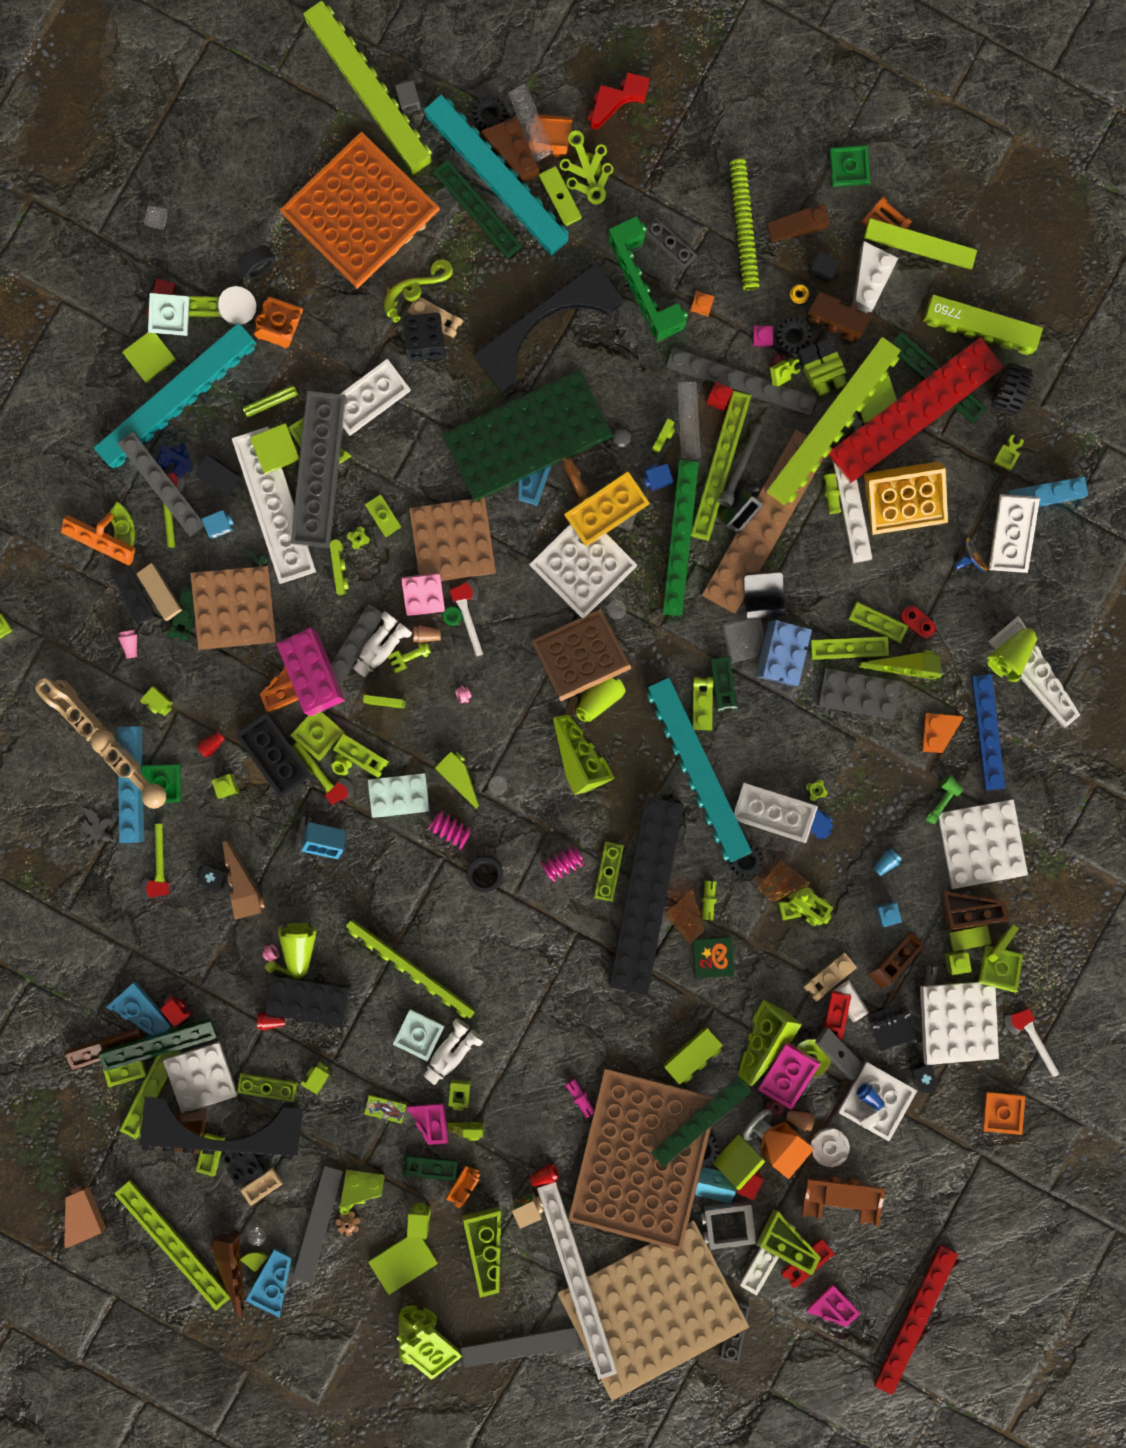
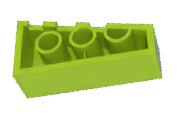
M498 1206L462 1216L480 1298L499 1293L501 1209Z

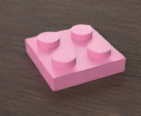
M440 573L402 577L407 616L445 611Z

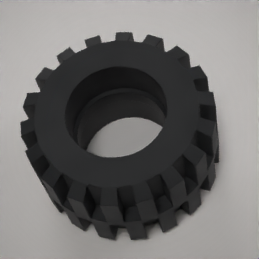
M1009 362L997 381L991 399V407L1013 416L1021 410L1033 381V370Z

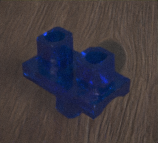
M181 444L179 447L173 445L171 450L161 445L158 449L160 454L156 462L162 468L166 469L170 462L176 464L172 469V473L180 478L187 471L191 473L193 470L192 463L187 460L190 454L185 452L186 445Z

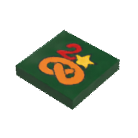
M732 937L693 939L695 978L734 976Z

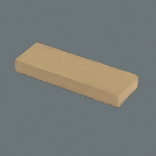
M151 563L137 573L164 620L168 621L182 611L155 564Z

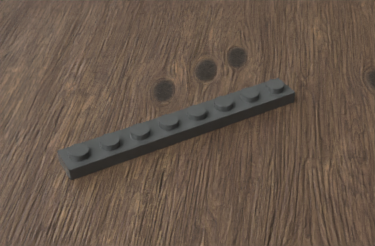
M672 348L666 366L667 368L713 384L716 382L721 383L735 391L750 394L753 398L808 417L811 416L816 401L814 396L782 385L778 387L773 386L772 382L675 348Z

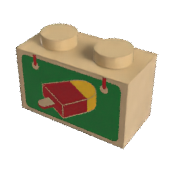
M534 1192L513 1201L512 1212L519 1228L521 1229L541 1220L543 1205L540 1197H536Z

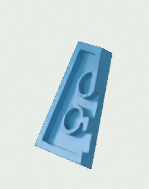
M551 466L519 481L520 501L535 506L538 505Z
M137 982L130 985L106 1007L111 1011L114 1010L119 1013L122 1018L132 1021L151 1036L166 1032L173 1026Z
M274 1247L245 1301L280 1318L291 1255Z

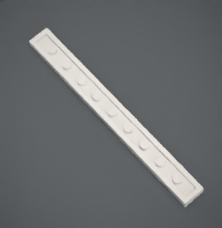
M554 1182L540 1186L537 1190L598 1380L617 1374L557 1183Z

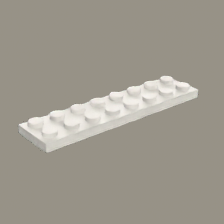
M265 427L232 438L278 581L282 584L315 573L316 569L309 547L291 544L295 505L283 468L264 474L250 437L270 430L269 427Z

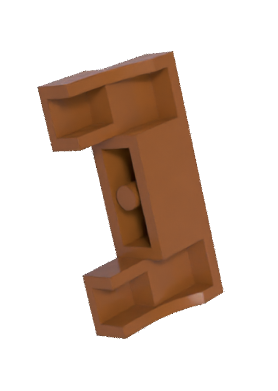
M830 1176V1178L824 1179L806 1177L801 1215L802 1217L807 1215L816 1216L818 1219H822L824 1204L825 1206L859 1210L858 1221L860 1224L865 1222L880 1226L885 1188L882 1186L866 1185L861 1180L850 1178L849 1181H846L838 1176Z

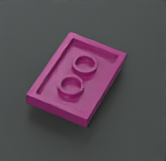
M786 1042L761 1082L758 1091L792 1110L818 1069L820 1061Z

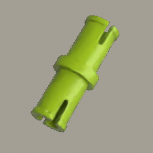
M836 474L824 475L826 485L825 497L828 500L829 514L840 513V490L837 488Z
M704 881V897L701 898V902H703L701 919L714 920V904L717 903V899H715L717 882Z

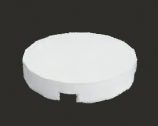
M234 286L222 292L218 299L217 308L220 316L229 324L236 325L239 323L244 325L256 313V302L250 291L243 287Z
M835 1128L819 1130L811 1141V1146L814 1149L812 1155L821 1165L836 1167L841 1165L848 1157L850 1149L848 1139L841 1131Z

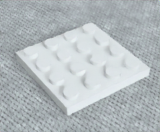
M571 525L529 564L582 619L638 566L607 534H604L585 547Z
M1013 799L941 812L938 823L951 889L1028 875Z
M978 982L920 986L924 1064L932 1065L999 1059L995 987L979 984Z

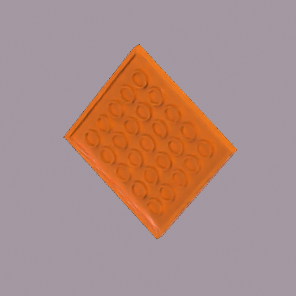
M360 132L279 211L358 289L440 209L364 133Z

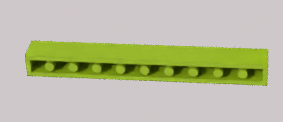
M320 1L304 12L305 21L411 173L414 175L430 164V155L432 153L426 144L422 145L419 133L416 129L412 130L408 125L410 121L405 113L401 115L398 110L400 108L394 98L390 99L387 94L389 91L385 84L378 82L376 79L378 75L373 67L369 68L367 66V59L361 51L357 52L354 40L351 36H346L344 33L346 30L340 20L336 21L333 16L335 14L329 5L325 6L323 1Z
M884 337L880 339L767 491L769 495L784 506L788 501L792 504L798 496V493H796L799 487L804 488L809 481L807 477L811 471L815 473L821 465L818 462L822 456L827 457L832 450L830 447L832 442L835 441L837 443L844 434L841 430L844 426L849 427L855 419L853 414L856 411L860 413L866 405V402H864L867 396L872 397L877 390L875 386L877 382H883L889 374L886 370L889 366L894 367L900 359L898 354L901 351Z

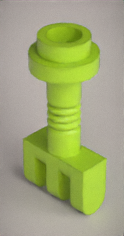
M427 642L419 643V648L404 655L398 650L390 654L388 659L397 658V660L391 662V666L399 664L400 667L394 669V672L398 673L407 668L405 662L422 654L424 657H427L431 653V649Z

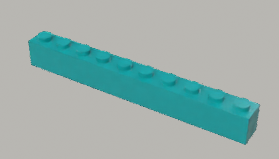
M440 95L424 109L425 117L550 256L554 255L568 242L567 234L569 233L567 229L555 222V216L549 210L546 212L542 207L543 203L538 197L534 198L529 193L530 189L524 182L522 184L519 182L515 171L511 168L508 169L504 165L505 161L499 154L495 155L492 152V146L486 140L483 142L479 137L478 130L466 123L467 119L461 112H456L452 101Z
M239 323L236 324L94 447L96 452L110 467L121 466L125 462L127 455L117 443L132 432L141 443L150 441L158 429H164L168 425V421L172 417L179 416L187 404L191 405L197 400V396L201 392L208 391L216 379L220 380L223 378L226 371L230 367L237 366L245 354L249 355L255 349L254 346L257 345L256 342Z
M670 678L648 687L649 692L646 695L650 703H654L657 708L654 712L658 720H662L665 725L663 731L666 737H671L673 742L671 748L675 756L679 754L682 761L679 762L683 773H688L690 779L687 782L691 790H696L698 795L696 801L700 808L704 807L706 814L704 818L708 826L712 824L714 828L712 835L716 843L720 842L723 849L720 851L724 860H729L731 863L752 853Z

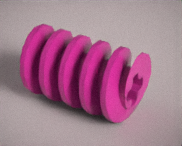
M442 810L436 815L428 830L434 827V834L440 831V838L447 835L446 841L449 842L453 839L454 846L460 843L459 849L461 850L470 836V827L468 826L466 829H463L464 823H460L457 826L456 818L450 822L451 815L448 814L444 818V811Z
M575 844L574 850L567 847V854L561 850L560 858L556 854L553 855L554 861L547 858V865L542 861L540 862L548 878L555 882L557 881L556 875L563 878V871L570 874V867L576 871V864L581 867L584 866L582 856Z

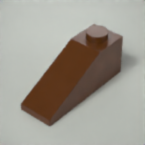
M824 204L769 222L767 227L772 243L826 230L830 222L826 205Z
M910 932L872 968L868 975L880 988L892 984L922 950L924 945Z

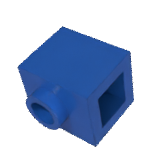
M654 464L645 471L643 481L645 487H649L650 492L673 484L668 464L662 466Z
M817 809L810 832L817 839H825L832 833L830 829L834 827L831 824L833 820L826 812L822 814Z

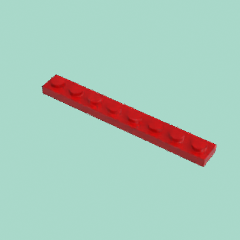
M939 1244L874 1382L876 1388L893 1395L958 1257L957 1252Z

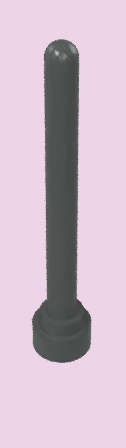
M760 423L755 425L727 489L720 493L717 500L726 507H731L735 500L733 493L762 430Z

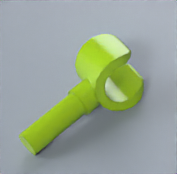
M268 961L265 965V969L270 973H273L276 969L289 975L287 969L281 967L276 961Z

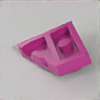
M445 1103L407 1107L408 1113H411L415 1119V1124L423 1133V1137L428 1145L448 1143Z
M833 1283L806 1308V1311L811 1315L815 1314L823 1317L825 1320L837 1322V1324L845 1327L860 1315L857 1308Z

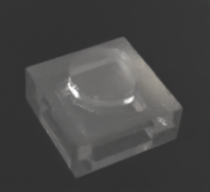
M148 205L144 220L145 226L164 230L168 215L167 209Z

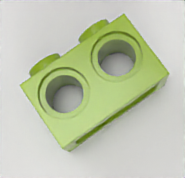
M425 1203L411 1205L408 1214L407 1238L427 1239L431 1206H426Z

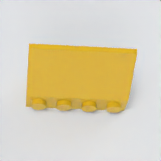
M940 461L864 473L865 493L873 535L948 523L946 471Z

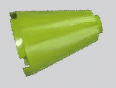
M1030 628L1020 629L988 655V666L1000 677L1003 675L1009 677L1008 681H1019L1036 644V633Z
M610 678L584 690L576 708L577 717L584 722L592 721L623 697L625 693L623 683L619 679L616 681L614 678Z
M307 923L287 924V928L282 929V926L278 928L287 971L293 978H303L308 973L317 934V928L314 925L313 928H310Z
M414 1305L402 1308L398 1316L399 1334L403 1332L409 1340L416 1335L417 1331L412 1325L417 1321H420L426 1330L431 1326L435 1328L437 1324V1316L427 1308H423V1311L418 1310L417 1306ZM399 1346V1358L405 1364H412L401 1355V1348Z

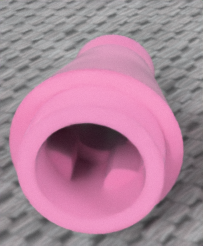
M135 630L119 632L120 637L118 639L126 659L138 657L137 634H135Z

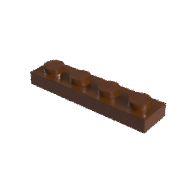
M138 1027L66 1050L65 1057L71 1069L74 1070L99 1062V1051L144 1038Z

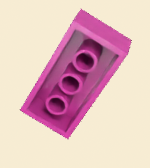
M308 628L276 644L305 714L313 716L345 701L317 631Z

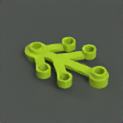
M572 131L569 134L568 141L576 148L583 168L572 164L568 159H563L560 162V168L586 178L589 187L578 183V180L573 177L567 180V187L587 194V198L592 204H601L606 198L604 186L609 175L614 171L613 165L605 163L602 166L603 173L598 183H596L594 176L602 157L607 154V148L602 144L598 145L590 165L583 147L584 135L580 131ZM575 136L580 137L578 143H575L573 140ZM600 147L605 149L603 154L598 153ZM565 161L569 163L567 169H564L562 166ZM608 165L611 166V171L609 173H606L604 170L605 167ZM571 180H575L576 185L574 187H570L569 182ZM595 191L600 192V197L597 199L593 196Z

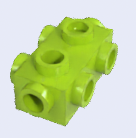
M800 886L797 889L793 888L789 893L788 898L790 900L788 904L791 905L790 909L796 914L800 915L802 913L807 917L806 921L813 926H816V924H827L831 919L832 914L830 913L833 907L829 905L830 903L826 899L816 896L811 888ZM816 909L819 914H816L813 910Z

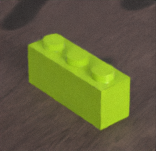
M705 1026L663 1064L664 1068L679 1084L682 1082L687 1083L693 1077L692 1073L695 1070L704 1068L707 1065L706 1061L711 1056L714 1058L722 1051L721 1047L723 1045Z

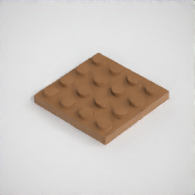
M485 497L476 502L473 499L409 508L419 575L440 573L441 581L496 573Z
M268 566L191 573L198 650L276 643Z
M601 609L588 614L584 619H577L532 640L533 646L560 702L631 669Z

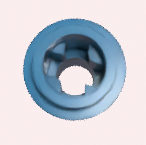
M891 848L889 851H885L873 868L882 876L899 865L902 858Z

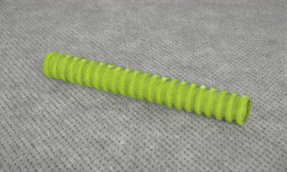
M739 158L730 161L729 166L731 167L730 177L733 178L731 180L733 184L732 190H734L732 195L735 196L733 201L735 202V219H737L735 223L738 225L736 227L738 231L737 236L739 237L737 242L740 243L738 248H740L739 254H741L739 256L741 260L740 265L742 266L740 270L743 272L741 274L743 278L742 283L744 284L742 288L744 290H755L760 285L757 283L759 281L757 277L758 272L756 271L758 266L755 265L757 260L754 253L756 251L754 248L755 242H753L754 236H752L754 234L752 230L753 225L751 224L753 220L750 218L752 213L749 206L751 204L749 201L750 195H748L749 189H747L749 187L747 183L748 178L746 177L748 174L746 172V160Z

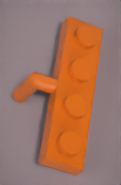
M107 513L97 523L96 528L69 515L63 518L61 533L128 566L133 562L135 547L104 533V528L114 518L113 514Z

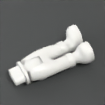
M386 611L381 615L384 621L383 626L380 625L378 630L366 642L359 658H357L358 662L353 667L363 677H366L370 671L373 672L376 667L386 660L396 644L400 642L399 639L403 637L408 638L412 634L407 627L399 623L393 634L380 646L384 638L390 633L389 631L399 622Z
M458 1018L452 1023L455 1028L454 1032H451L449 1037L436 1050L430 1064L427 1066L428 1070L423 1075L434 1085L439 1079L442 1080L444 1076L457 1067L467 1051L471 1049V1045L480 1046L484 1041L475 1030L471 1029L466 1038L451 1052L462 1035L470 1028Z

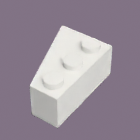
M863 242L860 247L852 305L867 314L868 311L872 312L898 258L867 242Z

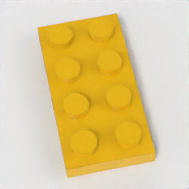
M626 472L565 513L564 516L585 547H587L650 503L630 473Z

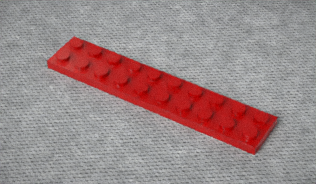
M980 337L833 448L828 455L851 484L1004 367Z

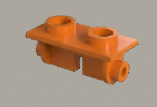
M465 1166L445 1199L455 1202L454 1205L458 1208L464 1206L470 1196L467 1190L473 1191L480 1180L479 1170Z

